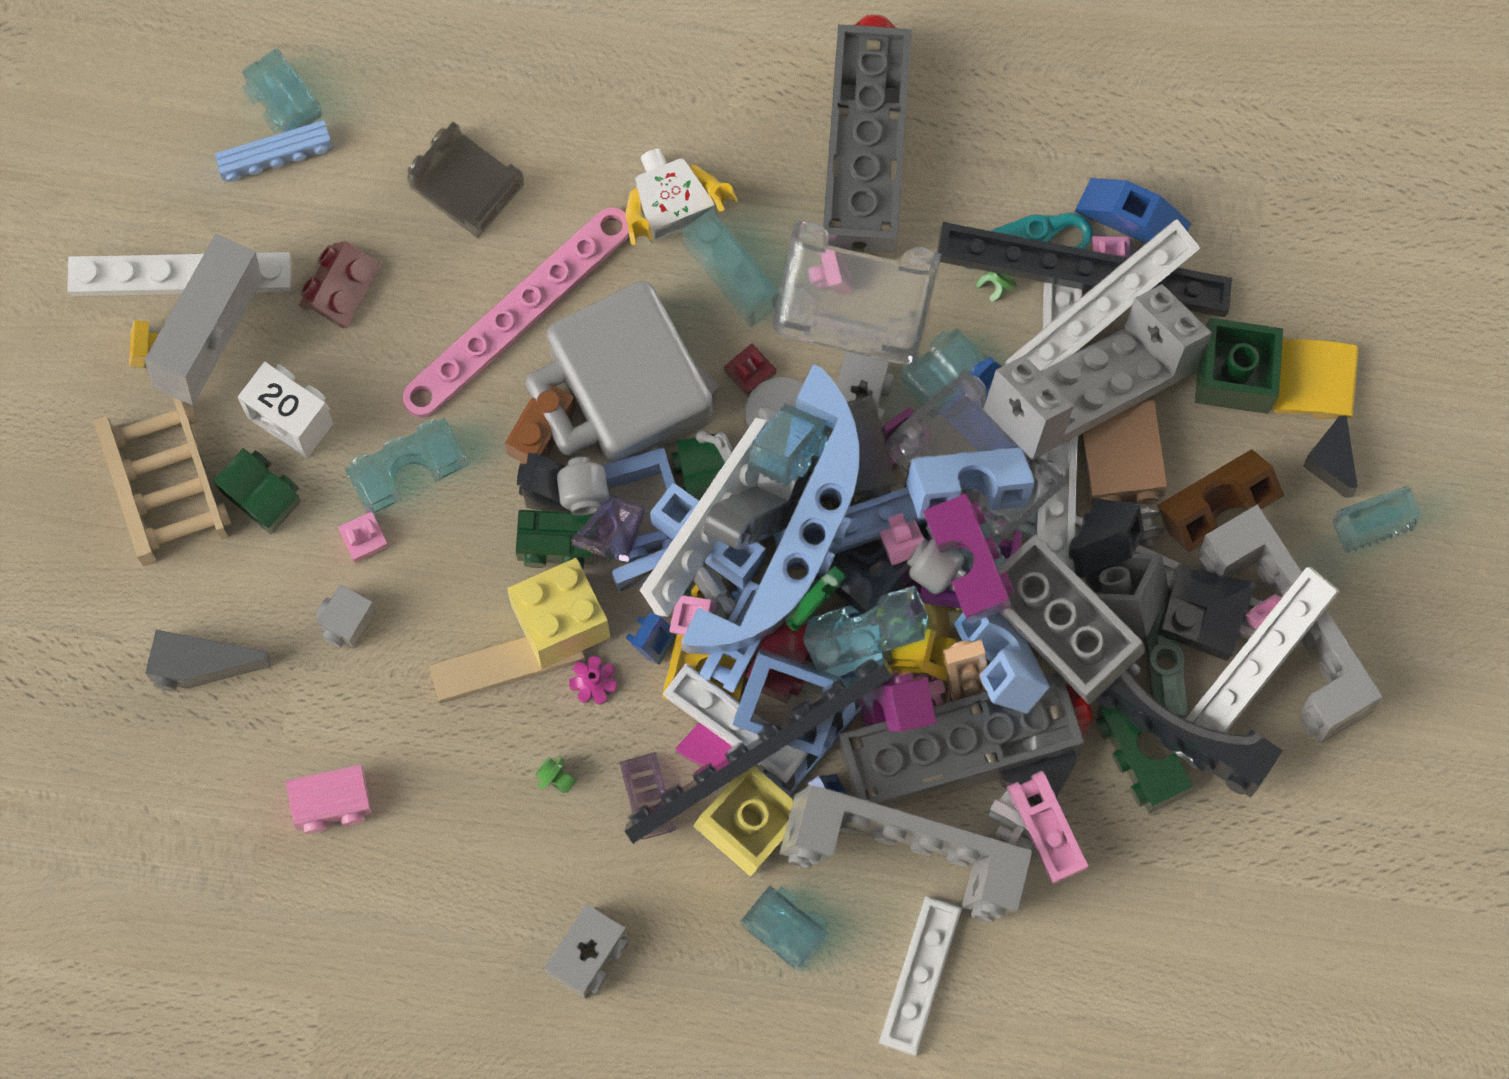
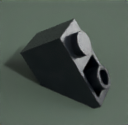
M528 452L526 464L520 463L517 474V486H520L519 495L524 496L526 508L541 511L571 512V510L566 509L560 503L557 474L562 468L566 467L565 465L536 453Z
M1096 499L1090 513L1084 515L1082 528L1077 537H1073L1069 545V558L1073 560L1075 574L1078 577L1088 576L1132 558L1144 535L1140 504Z

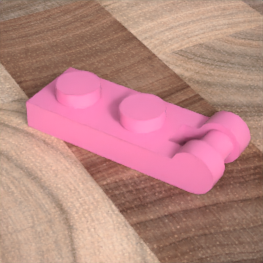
M1041 771L1032 775V780L1021 785L1016 782L1007 786V791L1053 885L1087 870L1088 864L1044 772ZM1039 794L1043 802L1030 807L1027 798Z

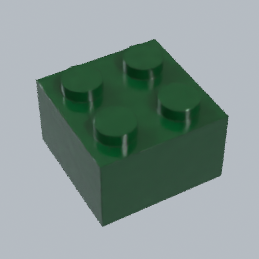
M1209 318L1205 326L1212 333L1197 370L1195 403L1268 414L1279 397L1283 328Z

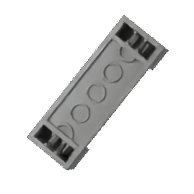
M1161 284L1134 299L1123 329L1040 371L1024 355L997 369L983 410L1033 460L1196 373L1212 332Z
M1258 504L1206 534L1199 551L1200 558L1198 563L1202 571L1231 578L1257 563L1259 565L1256 568L1262 582L1267 587L1272 585L1278 596L1282 598L1302 574ZM1326 609L1301 639V642L1308 650L1313 649L1320 659V662H1318L1320 671L1326 680L1331 682L1309 695L1300 711L1303 715L1300 717L1304 729L1311 737L1316 735L1320 743L1371 714L1383 697Z
M814 785L808 786L794 796L779 853L790 857L789 863L799 867L811 868L812 864L817 865L833 856L839 830L856 835L861 830L874 834L873 839L883 844L896 845L898 841L911 845L910 851L916 854L932 856L933 852L947 856L946 861L948 863L962 867H969V863H972L962 908L972 911L971 916L973 918L994 922L995 918H1004L1005 915L1018 911L1032 850Z

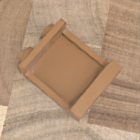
M1154 400L1140 402L1082 433L1090 486V505H1094L1096 499L1119 502L1137 500L1138 504H1150L1159 501V497L1165 495L1167 481Z

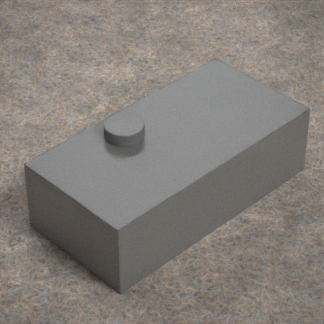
M218 234L214 235L145 358L153 388L192 406L194 405L262 283L256 251Z
M1036 534L997 569L999 574L1007 572L1015 594L1008 596L1012 607L1000 611L1001 616L1089 705L1145 653L1143 642Z

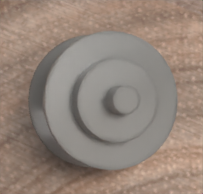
M1139 503L1144 528V535L1139 544L1146 543L1147 548H1151L1154 546L1153 541L1159 538V534L1165 528L1155 524L1154 519L1160 514L1158 510L1142 508L1141 503Z

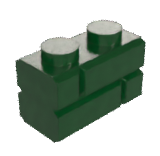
M519 510L516 537L517 560L524 561V566L530 568L546 567V562L563 564L574 558H577L582 569H584V564L593 565L596 526L594 514L573 515L571 512Z

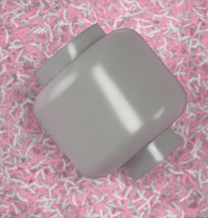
M576 457L570 459L568 466L558 472L557 483L560 503L563 507L571 510L573 515H589L601 510V505L606 503L609 495L604 467L591 462L589 457Z
M924 538L907 561V564L911 566L910 577L933 594H940L947 587L954 591L951 581L964 577L966 574L961 569L964 563L963 554L956 548L940 554L934 538L929 541Z

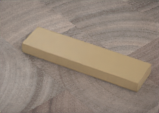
M523 637L428 665L440 704L573 665L579 661L583 662L585 659L583 652L580 651L541 668L527 637Z

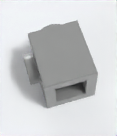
M339 584L332 598L326 597L316 613V617L319 618L317 624L321 632H323L321 637L338 648L345 644L354 649L376 612L373 602Z

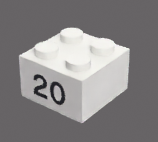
M264 361L239 394L240 404L249 420L307 459L334 424L329 413L330 408L324 402L326 397L310 385L303 388L294 382L296 377L285 367L277 364L274 368Z

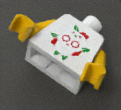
M653 149L641 156V160L647 172L635 178L636 188L629 193L625 214L631 244L635 245V239L639 236L648 237V241L652 244L714 218L715 205L713 201L720 212L725 210L723 206L724 201L733 200L735 203L738 202L732 186L729 183H721L696 165L688 166L683 158L667 163L661 149Z

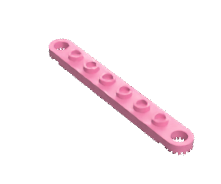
M606 208L600 211L405 387L403 392V402L407 411L417 418L432 416L592 273L629 237L628 224L625 218L626 213L618 208ZM614 218L621 222L622 230L616 235H607L601 229L602 224L608 221V219L612 220ZM420 389H425V391H429L432 394V401L425 407H417L411 400L412 395Z

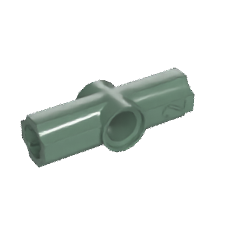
M1163 604L1146 637L1147 671L1151 681L1152 697L1168 710L1186 719L1188 708L1183 673L1184 655L1180 643L1157 634L1165 606ZM1167 656L1174 661L1175 667L1170 670H1163L1159 668L1155 660L1158 657Z

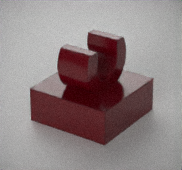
M753 343L724 366V371L748 397L761 382L769 380L777 374V369Z

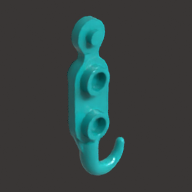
M1073 212L1059 215H1030L992 230L993 232L1049 242L1062 229L1075 226L1083 234L1081 243L1075 247L1080 249H1086L1093 237L1092 227L1088 220L1082 215Z

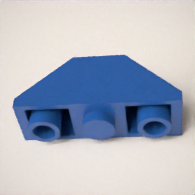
M1090 178L1075 209V212L1145 244L1176 219L1187 232L1191 226V222L1162 196L1127 180Z

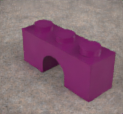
M965 493L923 510L940 554L953 548H964L974 555V565L971 571L964 577L951 581L968 624L1012 607L1008 596L1015 594L1007 572L999 574L995 566L994 560L1001 557L992 536L986 539L983 536L979 525L986 523L978 501L970 504Z
M901 670L893 671L892 678L859 698L864 727L886 721L889 731L903 732L936 724L928 680L923 677H914L913 671L901 673Z

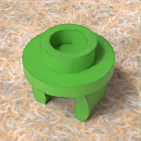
M993 272L982 275L976 282L978 288H983L989 281L995 284L996 290L989 298L991 301L1000 300L1005 295L1006 289L1013 291L1017 286L1014 276Z
M558 756L555 760L548 757L536 772V776L540 778L537 783L540 789H544L550 783L562 793H568L576 780L561 770L565 762L562 756Z

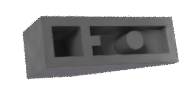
M156 630L145 674L150 681L154 682V687L166 691H176L177 687L188 689L268 668L272 660L267 651Z

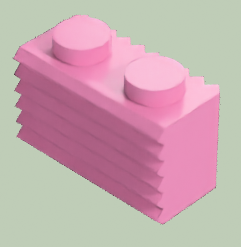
M361 764L285 780L293 824L297 830L304 829L305 834L323 832L327 830L326 824H333L335 822H342V826L357 825L365 821L364 816L372 815L365 774Z

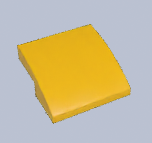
M1283 339L1279 397L1272 410L1276 414H1313L1316 419H1337L1343 415H1347V419H1353L1359 347L1353 344L1333 341Z

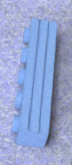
M323 120L221 151L214 155L223 182H235L248 174L257 175L271 167L274 169L280 168L287 162H299L305 160L310 155L325 154L330 149H333L325 121Z

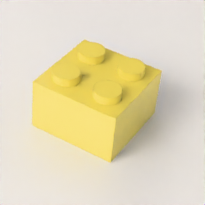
M577 558L507 588L511 607L541 668L611 638L608 620Z
M753 766L733 779L702 813L693 827L751 877L783 840L793 799L757 767Z

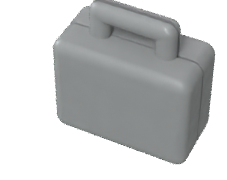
M637 281L551 324L547 330V339L550 355L554 362L533 371L526 378V387L531 397L535 398L536 401L539 394L543 391H552L549 384L556 387L564 382L574 397L586 421L585 423L573 428L566 412L560 405L554 412L543 413L551 427L553 439L559 450L565 455L576 454L597 443L607 462L612 463L646 453L655 447H658L657 449L663 448L707 426L713 418L712 395L654 287L647 281Z

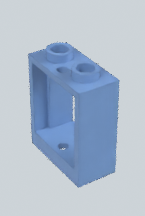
M664 447L602 465L606 472L608 489L658 474L662 475L666 491L672 483H675ZM608 495V500L602 505L618 561L626 559L628 563L648 556L649 552L665 549L670 546L673 539L660 530L623 541L610 495Z
M760 648L732 725L755 734L768 725L752 718L770 668L824 688L839 679L845 683L846 679ZM845 708L840 710L839 712L843 714ZM835 714L820 723L814 740L800 736L789 743L788 746L819 757L822 748L830 749L837 727L831 724Z

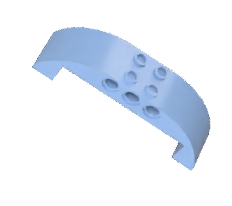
M815 364L812 365L797 397L795 411L833 428L831 436L741 626L698 607L681 641L682 650L689 654L730 652L752 645L775 632L784 624L788 615L812 589L817 577L822 579L829 571L835 555L829 551L833 543L841 545L850 526L851 519L847 518L846 514L852 501L859 470V442L855 421L846 399L835 382L821 367ZM828 497L833 498L838 502L839 508L831 511L826 510L821 506L820 500ZM808 532H817L823 538V542L819 545H810L804 540L803 536ZM792 566H800L805 569L807 576L802 580H794L789 577L787 570Z

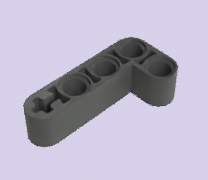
M777 449L772 450L763 464L756 486L717 502L712 507L704 523V534L740 550L785 529L800 501L810 473V465Z

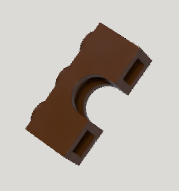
M1251 449L1161 502L1157 507L1168 534L1184 549L1191 552L1202 545L1206 534L1218 528L1215 519L1222 512L1236 507L1249 510L1257 504L1260 509H1263L1283 497L1284 493L1273 466Z

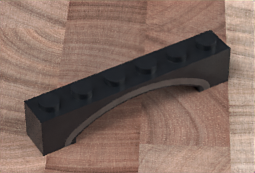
M1128 670L1123 672L1096 698L1097 702L1103 707L1110 710L1116 709L1128 717V721L1135 728L1142 731L1148 730L1159 737L1161 743L1169 750L1181 752L1191 758L1193 764L1201 771L1209 774L1214 773L1223 779L1226 786L1233 792L1240 795L1246 794L1250 798L1261 786L1283 751L1251 729L1246 735L1223 733L1199 726L1178 716L1150 696L1137 683Z

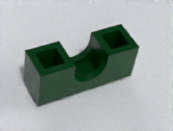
M1099 705L1096 713L1098 718L1094 719L1095 725L1104 740L1109 738L1116 750L1112 753L1113 759L1120 772L1124 773L1127 771L1134 784L1130 786V791L1139 807L1145 805L1150 814L1190 794L1193 785L1176 753L1158 760L1146 757L1141 753L1137 745V737L1145 731L1135 728L1128 721V717L1116 709L1110 710Z

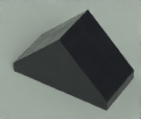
M1347 415L1339 416L1309 453L1303 465L1304 468L1345 498L1353 497L1358 488Z
M1075 751L1002 772L1000 776L1001 786L1007 790V786L1016 782L1021 785L1032 780V775L1043 771L1057 799L1077 760ZM1039 794L1027 799L1034 805L1043 802Z

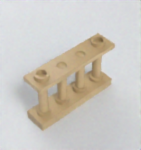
M173 397L176 406L175 410L122 428L120 425L113 426L108 416L93 420L136 556L142 566L157 562L154 550L160 548L159 544L214 525L222 540L228 538L225 526L231 524L225 503H217L191 425L198 422L192 405ZM182 424L187 440L186 444L133 462L131 459L124 460L120 448L126 446L127 441ZM191 457L193 458L199 477L144 496L142 493L135 494L132 481L137 480L138 475ZM204 491L210 509L209 512L156 530L153 527L146 529L143 515L149 514V509Z

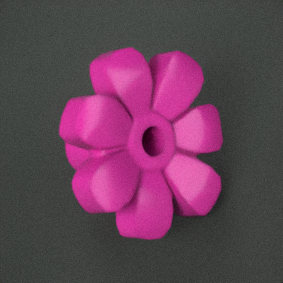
M592 656L588 660V666L580 661L574 665L573 671L578 677L570 678L569 686L572 691H579L578 700L586 704L593 697L597 705L606 703L607 696L605 691L614 693L617 689V682L609 679L615 675V669L612 664L607 663L601 667L600 658Z

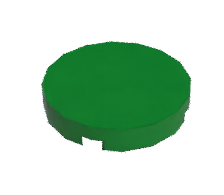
M834 566L798 603L784 623L792 631L799 630L807 622V617L818 610L839 587L840 582L846 578L845 574L837 566Z

